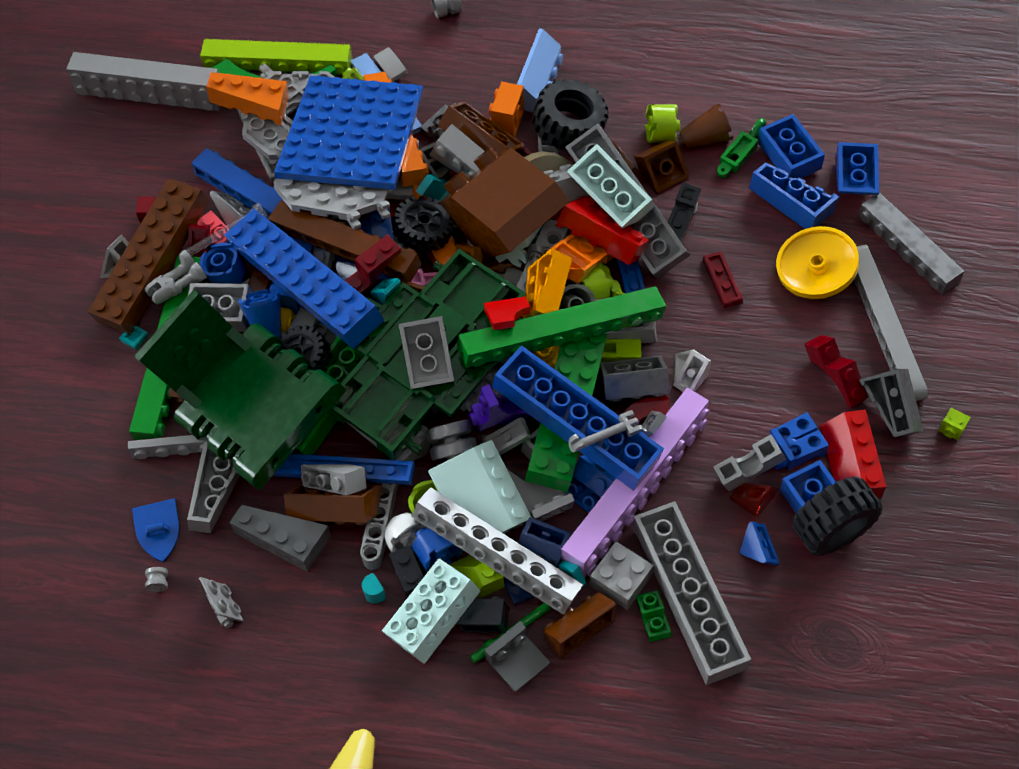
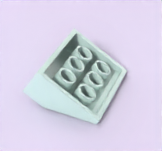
M492 440L473 447L428 471L440 494L503 534L524 525L529 517H531Z

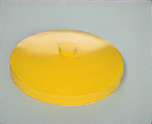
M811 227L795 233L786 240L778 252L776 267L781 283L791 293L803 298L821 299L836 295L852 283L859 269V254L854 241L844 232L831 227Z

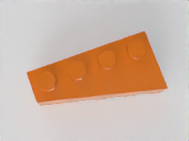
M215 72L210 73L206 86L209 102L229 109L236 108L241 110V113L247 115L251 113L259 116V119L265 121L269 119L281 126L289 99L287 81Z

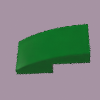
M658 590L637 595L638 608L649 642L671 637V630L664 614V606Z

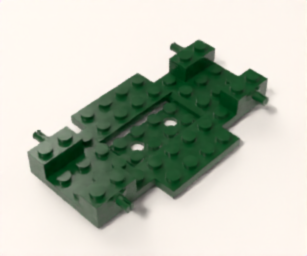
M460 249L453 254L444 266L438 261L435 262L436 264L433 265V269L438 273L420 293L402 282L380 307L379 312L384 321L354 348L364 358L343 380L341 385L346 391L327 412L343 425L348 422L375 441L377 449L392 460H396L406 449H410L416 455H419L423 448L413 441L422 429L421 421L435 406L452 418L499 362L491 361L477 367L466 368L456 344L449 352L454 381L411 389L399 324L442 316L449 347L465 327L468 328L466 333L492 327L484 311L483 303L526 297L524 291Z

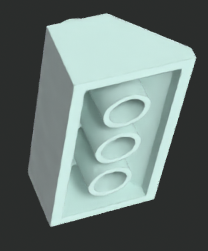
M598 144L567 171L621 228L641 220L654 208L652 198Z

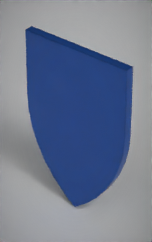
M175 498L132 508L135 532L140 545L150 556L161 562H164L172 553L179 537L180 526Z

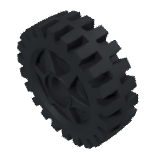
M419 196L418 200L416 197H411V200H404V203L401 202L396 208L393 219L395 238L398 237L399 243L404 242V247L407 248L410 245V249L414 251L416 248H419L418 252L422 253L424 249H426L427 253L431 252L432 248L434 251H437L439 247L443 248L445 243L449 242L454 220L442 205H439V200L435 199L432 202L431 197H427V200H424L423 196Z
M299 325L296 326L295 330L292 327L289 328V333L285 331L281 333L282 338L280 340L283 342L281 350L294 349L310 362L308 370L327 371L325 366H329L331 363L329 361L332 358L331 348L325 337L318 330L308 325H304L303 328Z

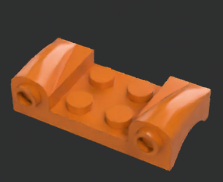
M571 234L552 247L572 257L567 279L578 284L588 277L592 269L602 262L606 264L614 257L606 253V248L594 247L589 244V239L581 235L576 237Z

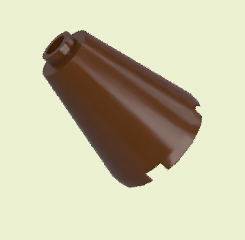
M716 104L679 131L680 135L677 138L681 147L685 146L687 149L733 140V136L729 137L728 134L731 132V127L724 111L720 112L718 109L721 107L720 104Z

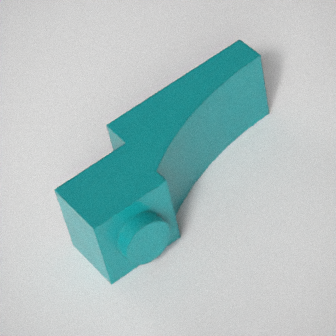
M434 174L426 175L416 189V192L421 196L431 197V199H437L439 202L449 194L444 187L447 181L438 178Z

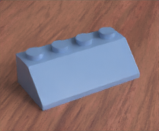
M541 28L538 30L517 85L524 86V110L529 112L534 111L540 91L547 84L552 83L553 79H556L558 74L557 67L563 61L561 45Z

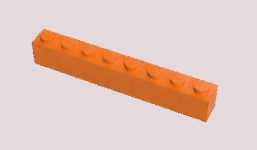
M386 72L363 75V80L392 82L391 79H388ZM413 131L411 132L399 175L402 187L419 185L426 175L429 174L427 163H423L422 151H418L417 139L413 138Z

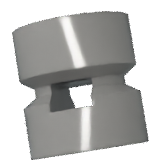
M431 0L437 18L447 16L448 12L451 14L462 12L461 0Z

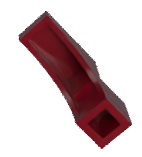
M387 234L355 258L357 271L344 281L364 297L371 298L372 295L369 292L373 290L378 277L386 266L402 252L401 247Z
M820 335L804 344L811 363L816 364L829 375L841 392L848 407L852 408L869 398L865 387L859 381L862 378L855 360L841 357L835 338Z

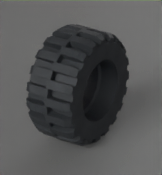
M563 79L562 81H553L547 84L539 93L532 116L533 127L536 133H539L538 136L546 141V144L555 146L557 150L561 151L563 149L568 152L566 146L596 124H599L604 131L609 112L603 96L599 95L595 88L592 89L589 87V84H582L579 80L570 81L569 79ZM563 111L575 114L581 120L567 118L560 112Z
M856 476L852 478L847 477L842 481L835 482L831 486H827L823 491L818 492L812 499L808 500L798 510V513L795 514L793 529L813 555L824 556L828 553L831 554L852 543L856 538L862 536L866 530L870 529L878 521L879 516L882 515V503L864 479Z

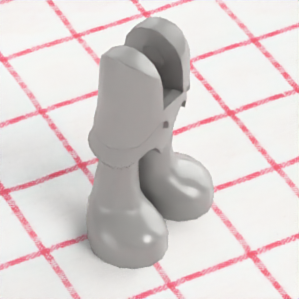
M186 250L180 252V264L175 269L165 275H160L145 287L146 294L152 297V301L155 304H161L171 297L181 294L182 289L189 286L190 283L201 282L207 278L203 269L197 262H194Z

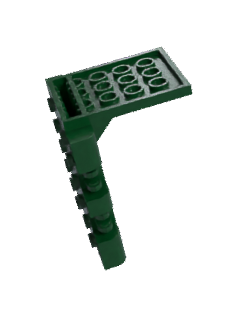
M193 290L134 357L185 400L174 414L175 421L196 439L199 440L201 437H206L208 448L224 462L228 458H233L235 471L260 491L346 389L324 371L308 370L310 362L294 349L281 350L283 342L259 323L252 324L243 335L240 334L197 291Z

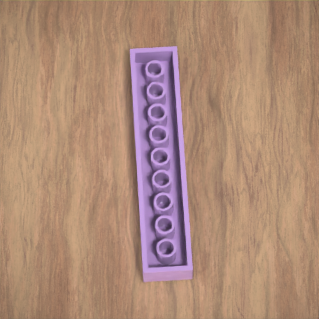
M689 388L685 389L665 415L667 418L662 425L649 436V438L664 448L659 461L634 491L617 478L562 547L561 562L564 560L578 565L584 579L592 574L597 567V562L603 559L610 550V545L613 542L619 541L623 534V528L631 525L636 511L644 508L649 494H654L657 491L662 477L666 478L672 470V464L680 461L685 447L692 445L698 430L702 431L708 422L706 417L709 414V400Z

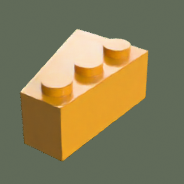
M551 248L528 267L526 299L530 305L531 313L523 315V319L559 310L572 257Z

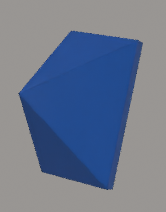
M750 522L739 554L764 564L777 566L780 563L766 525Z

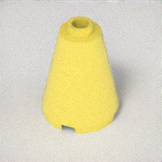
M365 729L354 731L329 769H373L375 738L371 732Z

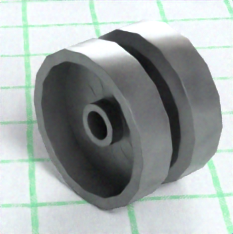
M470 419L425 431L427 442L435 443L441 441L442 443L430 449L432 461L454 458L477 446L474 437L461 439L462 435L468 434L473 430Z

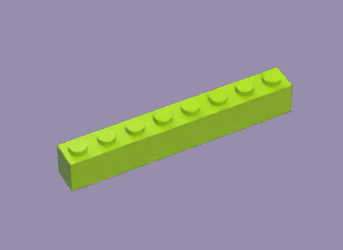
M204 39L200 57L205 68H212L228 59L243 70H259V67L265 63L272 71H308L315 73L332 65L336 69V74H343L351 67L352 53L350 45Z

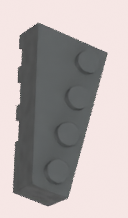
M241 505L229 522L234 534L306 572L309 571L331 538L328 525Z

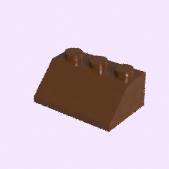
M599 592L594 596H587L580 606L575 609L570 608L565 612L563 618L557 622L554 620L545 627L544 640L561 660L615 621L616 603Z

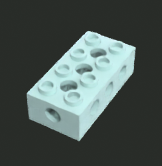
M438 559L382 631L392 641L425 664L480 593V589L469 578L441 559Z

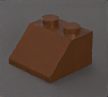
M666 140L634 156L641 175L655 193L690 177L677 141Z

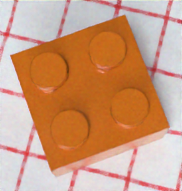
M501 82L499 89L496 88L494 103H491L489 106L490 120L515 138L524 113V86Z

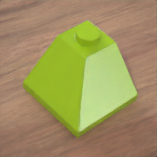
M472 555L449 564L469 578L480 589V593L476 597L482 598L504 588L503 575Z

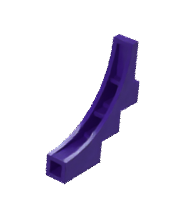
M490 385L481 387V393L478 397L480 402L471 406V414H469L472 425H477L479 431L499 423L504 427L521 417L525 421L532 419L536 421L535 418L505 396L494 393Z

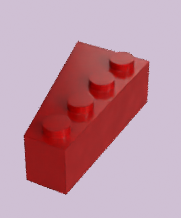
M585 195L565 205L555 226L561 229L563 226L572 230L571 234L576 237L581 235L589 239V244L594 247L606 248L607 254L628 265L639 260L649 241L641 232L629 226L621 228L601 206L595 203L591 197Z

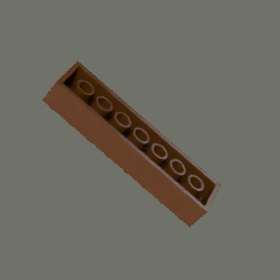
M168 178L88 310V313L98 323L120 332H125L128 335L132 334L134 327L138 324L152 300V297L146 294L145 287L155 278L168 273L188 239V226L190 224H197L210 202L201 189Z

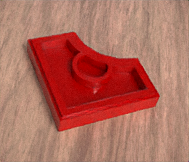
M526 297L483 303L484 311L493 330L515 327L514 322L519 317L531 313Z

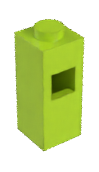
M606 339L601 362L641 358V339Z

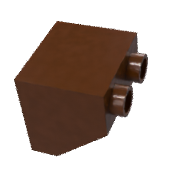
M492 146L473 161L479 168L473 175L468 178L461 171L444 185L449 194L439 203L470 243L475 247L481 248L484 259L510 253L569 203L570 200L552 178L514 149L509 148L497 153Z

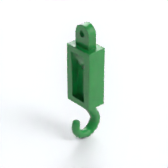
M758 119L749 134L742 131L722 154L720 166L717 168V175L720 178L727 177L731 171L736 174L757 149L758 139L755 137H759L760 128L766 126V119ZM732 155H736L739 157L736 162L732 161L729 158Z

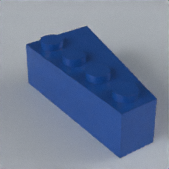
M766 162L753 172L749 185L750 190L805 229L817 227L834 213L840 197L834 193L831 196L823 192L824 189L816 186L814 188L809 186L801 178H792L788 172Z

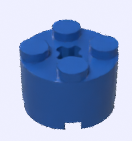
M214 244L209 252L206 253L205 251L202 254L199 265L210 283L242 284V279L247 270L246 263L231 244Z
M421 528L415 533L416 539L412 544V550L426 571L430 570L438 559L449 565L452 563L451 559L455 555L458 558L463 552L461 548L438 535L430 528Z

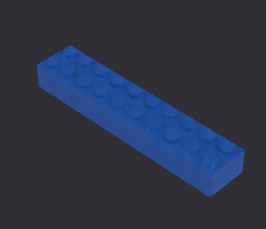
M253 208L224 234L240 255L351 348L354 349L384 321L379 310L372 302L256 209Z

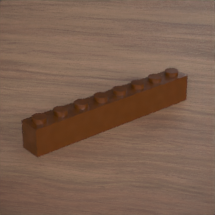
M282 200L279 201L268 218L269 221L288 236L352 262H355V258L381 239L377 235L371 236L366 234L359 228L353 230L344 222H335L329 217L313 215L308 210L301 209L300 212L291 211ZM401 247L402 252L386 266L382 274L411 282L422 264L416 251Z

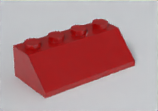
M866 410L844 412L821 424V434L829 445L826 455L831 475L835 482L842 481L847 477H860L866 481L878 499L882 498L886 489V483Z

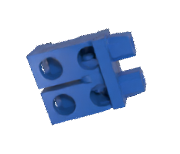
M808 412L778 428L770 430V435L773 436L786 458L785 461L774 466L775 470L784 467L787 470H791L794 466L801 465L807 460L817 456L820 458L827 454L829 445L821 432L817 430V426Z

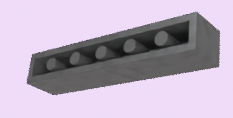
M880 192L879 195L873 196L861 205L859 212L861 220L868 224L876 235L883 238L891 249L900 254L902 259L909 263L920 276H923L935 290H938L943 295L960 283L964 270Z

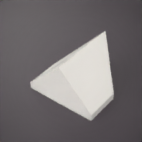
M694 349L675 353L673 386L682 392L686 388L695 392L709 376L711 360Z

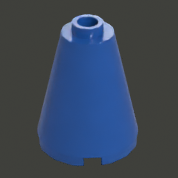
M268 289L259 290L245 295L246 300L244 301L241 298L239 299V306L250 326L259 323L281 339L279 290L274 289V293H269Z

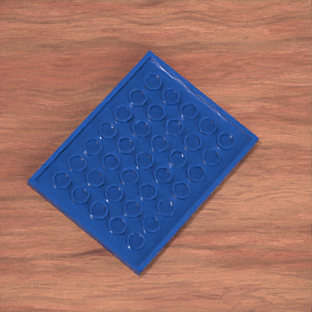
M318 75L310 76L275 168V178L395 190L422 98L423 86L395 82L343 79L339 77H321Z

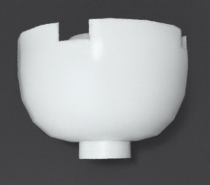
M412 513L397 515L390 520L385 529L386 544L391 552L409 545L412 549V544L416 539L415 533L421 528L428 529V527L412 518Z

